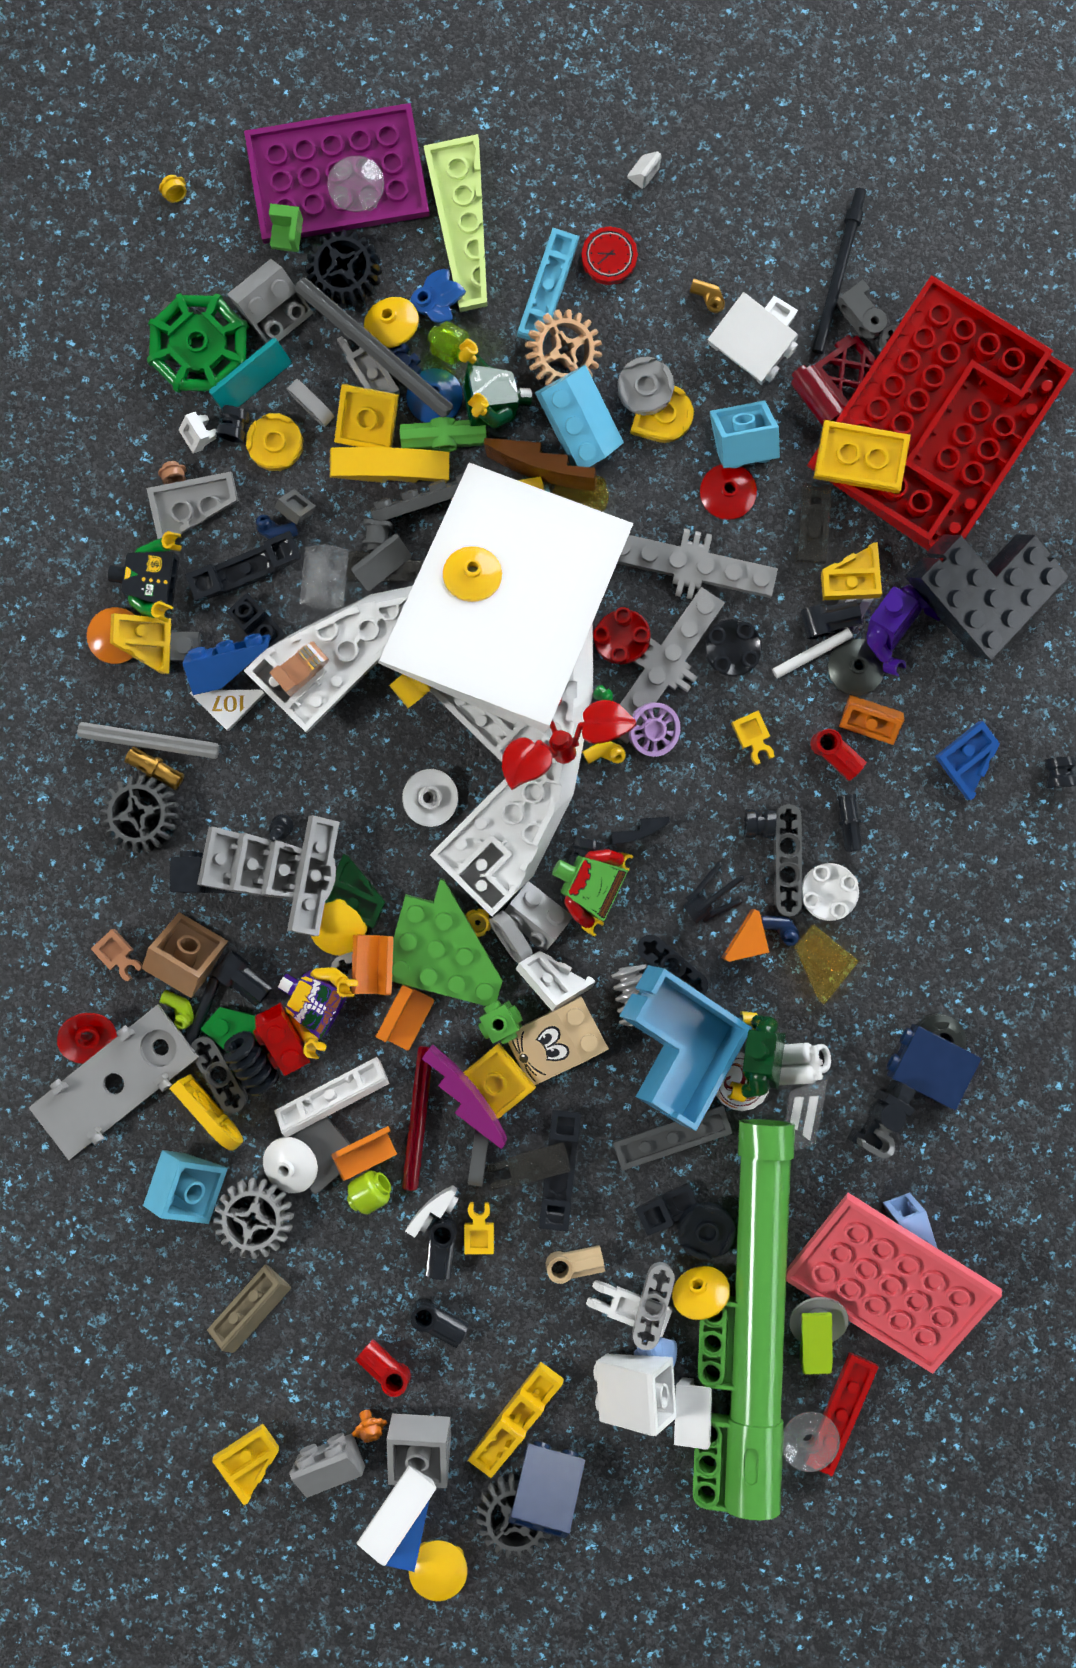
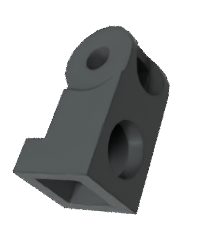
M862 279L839 298L836 307L862 338L874 340L879 337L886 327L887 316L881 309L875 308L866 294L870 287Z

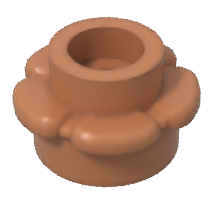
M169 461L163 464L162 468L158 471V475L165 485L185 481V472L187 470L184 465H179L176 461Z

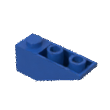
M256 633L245 637L243 641L233 643L232 640H226L218 643L214 648L205 649V647H197L188 651L182 664L192 694L197 695L223 688L268 648L271 639L270 635L261 636V634Z

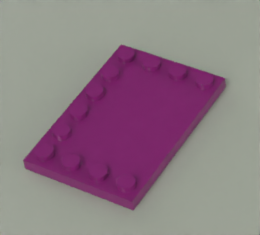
M411 103L244 131L261 237L264 244L270 243L273 224L269 216L270 203L299 207L303 217L301 238L331 233V231L339 232L343 229L351 230L430 216Z

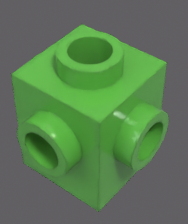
M497 1000L484 1007L485 1013L479 1017L481 1020L479 1028L485 1039L490 1038L493 1044L499 1040L502 1044H505L518 1037L516 1032L522 1027L521 1021L523 1019L515 1005L512 1006L509 1000L503 1004ZM494 1020H502L504 1027L498 1029Z

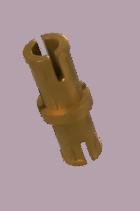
M135 746L128 751L125 757V763L146 773V777L149 779L153 777L174 790L183 781V773L163 763V759L149 756Z

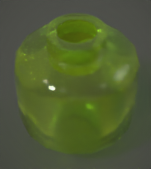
M442 322L438 327L434 326L429 332L430 352L433 356L450 365L461 362L459 359V352L461 351L459 345L466 339H469V334L466 330L452 322Z

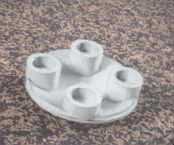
M825 863L811 869L803 879L802 902L805 908L819 919L833 921L844 918L857 904L859 898L858 881L847 868L839 864Z

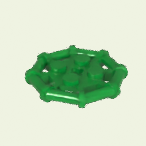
M176 294V298L154 319L150 318L148 322L150 337L147 362L149 366H153L173 386V391L175 392L209 391L246 360V339L249 325L246 320H242L228 306L220 294ZM188 307H207L206 312H201V314H194L189 311ZM181 310L183 314L171 326L166 324ZM219 312L229 324L222 326L214 318L216 313ZM161 333L168 334L169 344L167 343L166 349L161 350ZM234 334L235 353L228 350L227 336ZM192 338H205L202 342L203 346L192 348ZM173 358L181 366L177 374L165 363L166 360ZM224 358L230 361L224 369L216 376L214 375L212 369ZM189 372L196 374L205 372L207 379H187Z

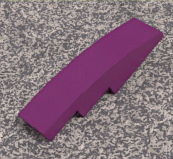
M432 1044L422 1057V1060L444 1076L438 1086L460 1102L455 1114L502 1149L508 1137L494 1111L478 1088L462 1070Z

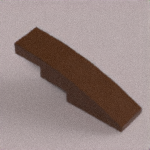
M484 438L487 457L513 471L531 478L541 477L543 482L567 488L596 491L597 477L594 467L570 466L568 455L543 453L541 442Z

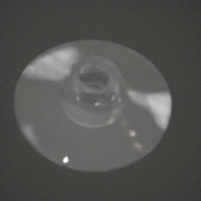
M801 1413L791 1419L783 1430V1454L786 1460L798 1470L805 1472L821 1470L828 1466L838 1453L840 1445L839 1432L835 1424L821 1413ZM812 1434L809 1441H803L806 1435Z

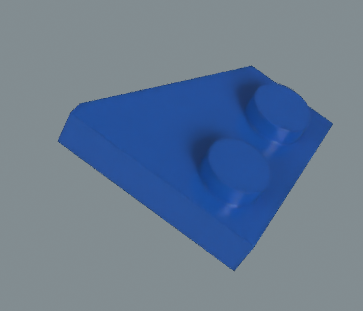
M978 721L937 754L935 758L966 800H972L976 795L974 791L981 777L985 776L989 768V761L994 757L1000 743L984 721Z

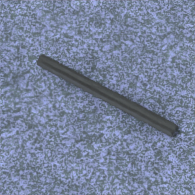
M303 277L297 282L295 291L420 400L440 417L444 418L450 414L453 409L451 402L311 281Z

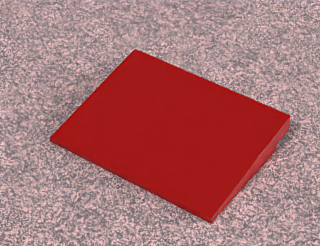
M931 275L835 421L911 435L901 491L898 494L835 482L830 483L927 551L943 534L961 535L965 539L1074 369L1051 355L1053 350ZM819 447L807 464L813 471H815Z

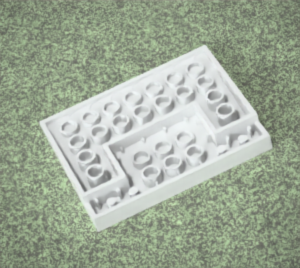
M469 463L378 663L516 724L519 721L545 733L552 722L633 523ZM469 546L481 547L491 552L498 559L502 569V580L497 591L489 598L477 602L458 599L448 591L443 580V567L448 557L456 550ZM469 567L467 568V570L470 572H476L478 568Z

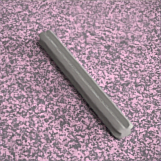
M80 722L77 730V735L85 739L216 759L219 755V745L213 742Z

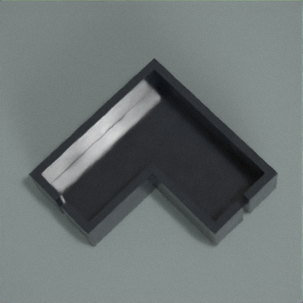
M943 534L926 553L930 558H921L904 576L973 657L992 660L1069 577L1055 558H1048L1051 553L1036 535L1016 534L987 566L961 535Z

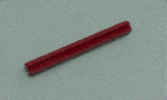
M419 1046L417 1052L402 1188L408 1191H416L419 1185L432 1067L422 1060V1057L430 1046Z

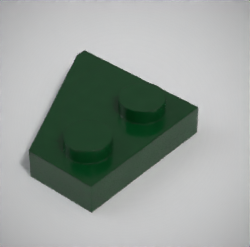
M343 854L336 869L333 889L325 903L333 902L336 899L344 900L347 905L358 912L367 926L375 928L386 901L352 859Z

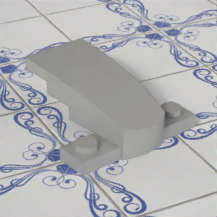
M314 815L308 816L303 849L278 840L271 842V840L247 833H236L217 827H209L197 885L243 894L293 899L287 931L319 936L325 900L328 899L335 883L336 866L333 855L340 822Z

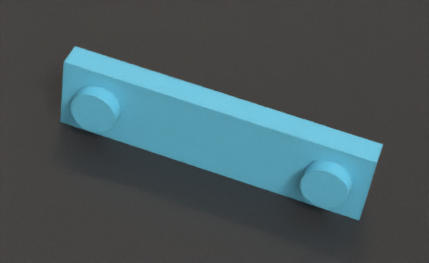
M552 228L517 332V337L535 341L528 335L530 330L538 331L534 323L537 320L544 323L543 316L547 313L553 318V313L557 308L580 236ZM548 332L543 340V345L545 344Z

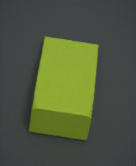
M831 1312L802 1313L800 1363L804 1374L832 1373Z

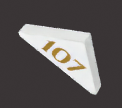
M214 690L193 695L192 691L190 692L227 731H230L266 695L262 690Z

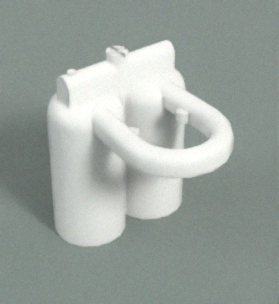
M809 1043L785 1044L779 1085L812 1084L817 1080H822V1073H826L831 1066V1055L828 1047L824 1044L813 1046ZM820 1050L824 1055V1064L822 1062L823 1060L819 1059Z

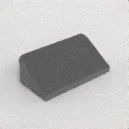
M394 534L354 565L351 571L364 588L369 591L411 559L412 555L400 537Z

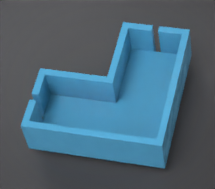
M648 965L635 987L639 990V993L631 994L620 1017L664 1046L635 1097L660 1111V1113L679 1125L697 1131L742 1048L748 1031L752 1027L666 969Z

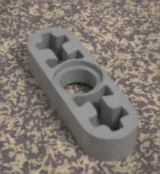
M657 1262L650 1266L637 1310L632 1336L635 1345L642 1350L653 1349L658 1344L671 1297L675 1276L672 1268L664 1262ZM660 1270H665V1275L669 1277L668 1280H663L660 1286L661 1292H666L665 1295L657 1291H649L650 1287L656 1290L657 1280L653 1275L659 1274ZM650 1298L659 1299L662 1303L661 1310L655 1314L647 1312L645 1309L647 1300ZM642 1316L651 1321L650 1333L654 1335L653 1338L648 1337L646 1342H643L641 1335L638 1334L645 1331L647 1324L646 1320H641Z

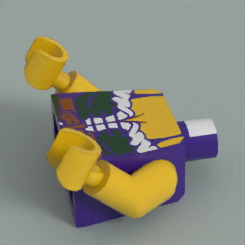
M335 967L309 970L303 974L300 981L286 973L278 985V989L291 996L285 1010L305 1045L304 1054L307 1058L319 1059L316 1049L320 1051L326 1050V1044L318 1042V1038L322 1039L329 1033L347 997L355 996L351 993V986H358V981L349 979Z

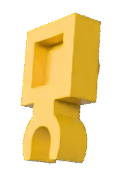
M759 710L731 723L742 749L751 746V760L755 765L760 764L758 758L759 751H765L769 759L774 757L773 749L763 741L769 738L770 734Z
M474 1202L469 1203L468 1214L473 1219V1223L464 1224V1254H494V1222H486V1218L490 1214L489 1202H485V1211L481 1214L474 1211Z

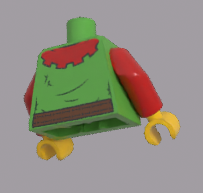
M610 849L589 851L585 857L578 856L573 865L558 860L553 869L552 875L565 881L561 893L566 896L565 905L572 917L582 926L584 931L594 937L597 935L593 932L594 926L596 924L604 925L602 921H605L626 874L630 870V868H626L625 861L627 858L633 859L631 854L616 852Z

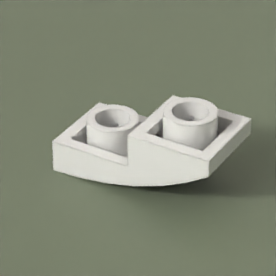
M452 1185L431 1198L413 1217L405 1232L413 1237H416L419 1231L425 1233L433 1220V1217L429 1215L430 1212L439 1218L442 1217L445 1211L450 1214L459 1199L454 1196L457 1188Z

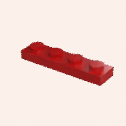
M849 1352L803 1460L805 1465L833 1476L879 1368L876 1363Z

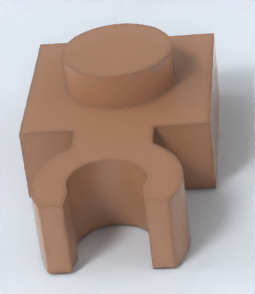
M111 929L91 948L109 970H113L118 966L119 974L125 981L133 979L128 974V967L130 965H133L138 971L143 970V965L140 961L131 959L128 956L134 949L115 929Z

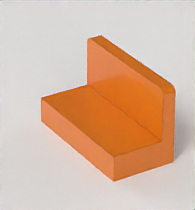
M353 935L352 979L358 981V986H351V993L391 995L393 936Z
M402 985L376 1038L384 1042L390 1041L405 1050H409L434 1003V999L410 986Z
M389 1126L331 1154L343 1181L397 1155L388 1135L390 1132Z

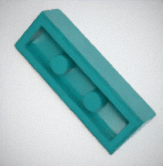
M272 338L218 382L216 386L212 387L209 393L221 409L224 405L239 407L291 365V360L278 340Z

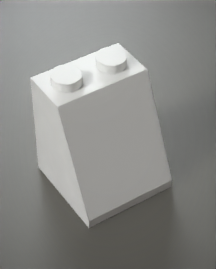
M607 1353L596 1361L594 1379L597 1381L598 1393L595 1406L597 1411H599L600 1422L650 1436H657L676 1418L673 1357Z

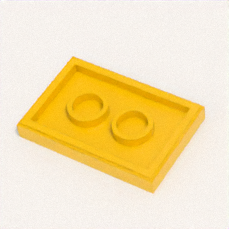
M824 420L813 479L899 494L902 487L911 435Z

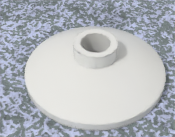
M421 770L407 781L402 796L403 806L407 815L417 824L428 827L441 825L449 820L456 810L458 803L456 785L446 773L440 770ZM426 792L431 796L430 801L427 803L423 800V795Z
M281 1137L273 1141L265 1150L263 1156L264 1171L270 1182L278 1185V1189L288 1193H300L314 1183L318 1172L317 1160L312 1150L304 1142L293 1137Z

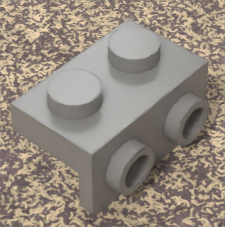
M529 881L505 909V912L513 919L519 930L535 946L541 947L545 951L548 950L573 918L570 913Z

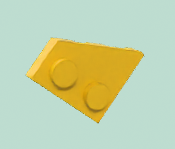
M111 614L110 644L157 672L169 674L171 619L168 618L169 621L164 622L148 616Z

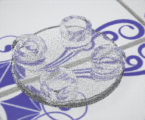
M349 156L337 162L331 169L328 176V191L334 204L339 208L352 212L370 211L376 208L383 194L384 177L378 165L369 158Z

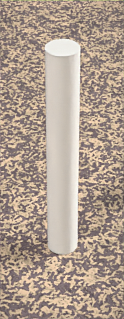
M846 628L776 666L772 671L778 679L852 639L853 635L849 628Z

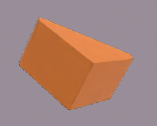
M756 909L750 910L721 958L730 962L769 953L759 911Z

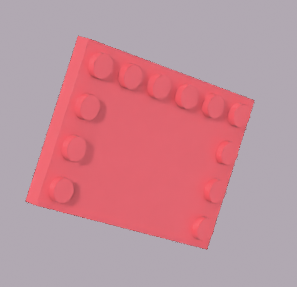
M850 1193L844 1196L789 1265L786 1272V1282L812 1298L827 1297L838 1301L846 1309L851 1323L932 1374L1002 1297L1001 1288Z

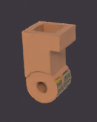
M312 641L298 650L295 655L281 666H276L269 673L291 697L316 676V673L328 663L329 659L316 643Z

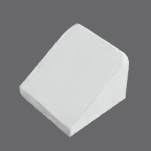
M657 151L643 155L629 172L628 179L640 188H645L660 168L661 153Z

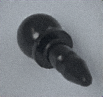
M280 814L272 819L269 827L271 842L285 839L291 834L294 824L289 816Z

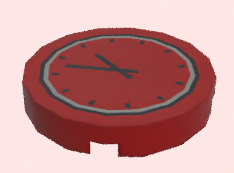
M612 226L602 227L592 232L585 240L581 253L582 265L586 273L597 283L605 285L623 282L635 270L638 257L636 243L631 235L621 228Z

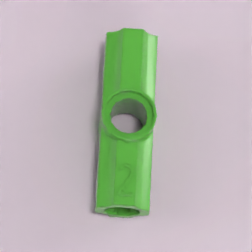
M451 417L434 418L429 423L400 424L401 448L432 449L435 451L452 452L457 450V447L484 446V438H486V425L470 426L469 420L455 421Z

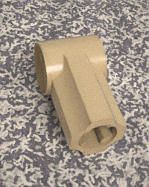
M600 1245L568 1252L555 1251L551 1253L546 1260V1270L549 1278L557 1284H563L573 1278L605 1272ZM555 1262H565L567 1264L566 1270L563 1273H554L551 1268Z

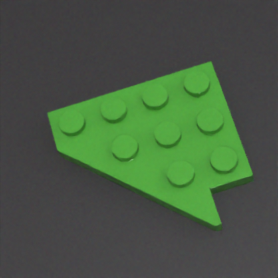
M440 878L434 901L405 894L393 938L392 982L488 1006L497 1001L502 978L445 879Z

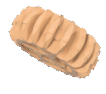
M569 309L565 311L563 317L560 310L554 311L553 318L547 313L543 316L544 323L539 320L534 323L538 331L530 330L528 333L530 338L535 341L525 343V347L533 349V352L526 354V359H534L536 362L529 366L531 371L537 368L540 369L536 376L538 380L542 379L545 375L547 376L546 386L568 374L554 370L548 363L559 361L570 372L578 368L576 364L578 362L576 350L582 344L584 345V359L580 367L586 365L591 377L593 374L589 368L597 369L599 367V364L593 358L602 357V353L595 351L594 347L602 345L601 340L593 341L592 337L598 334V330L594 329L589 332L587 328L592 322L588 319L583 324L580 323L582 319L581 313H577L574 319H572V312ZM557 327L570 328L579 336L573 339L568 338L563 331L559 332ZM549 331L552 336L550 337L552 349L544 356L543 340ZM567 345L569 350L566 354H560L558 349Z

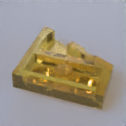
M814 924L809 927L794 946L817 999L822 1004L827 1002L859 962Z

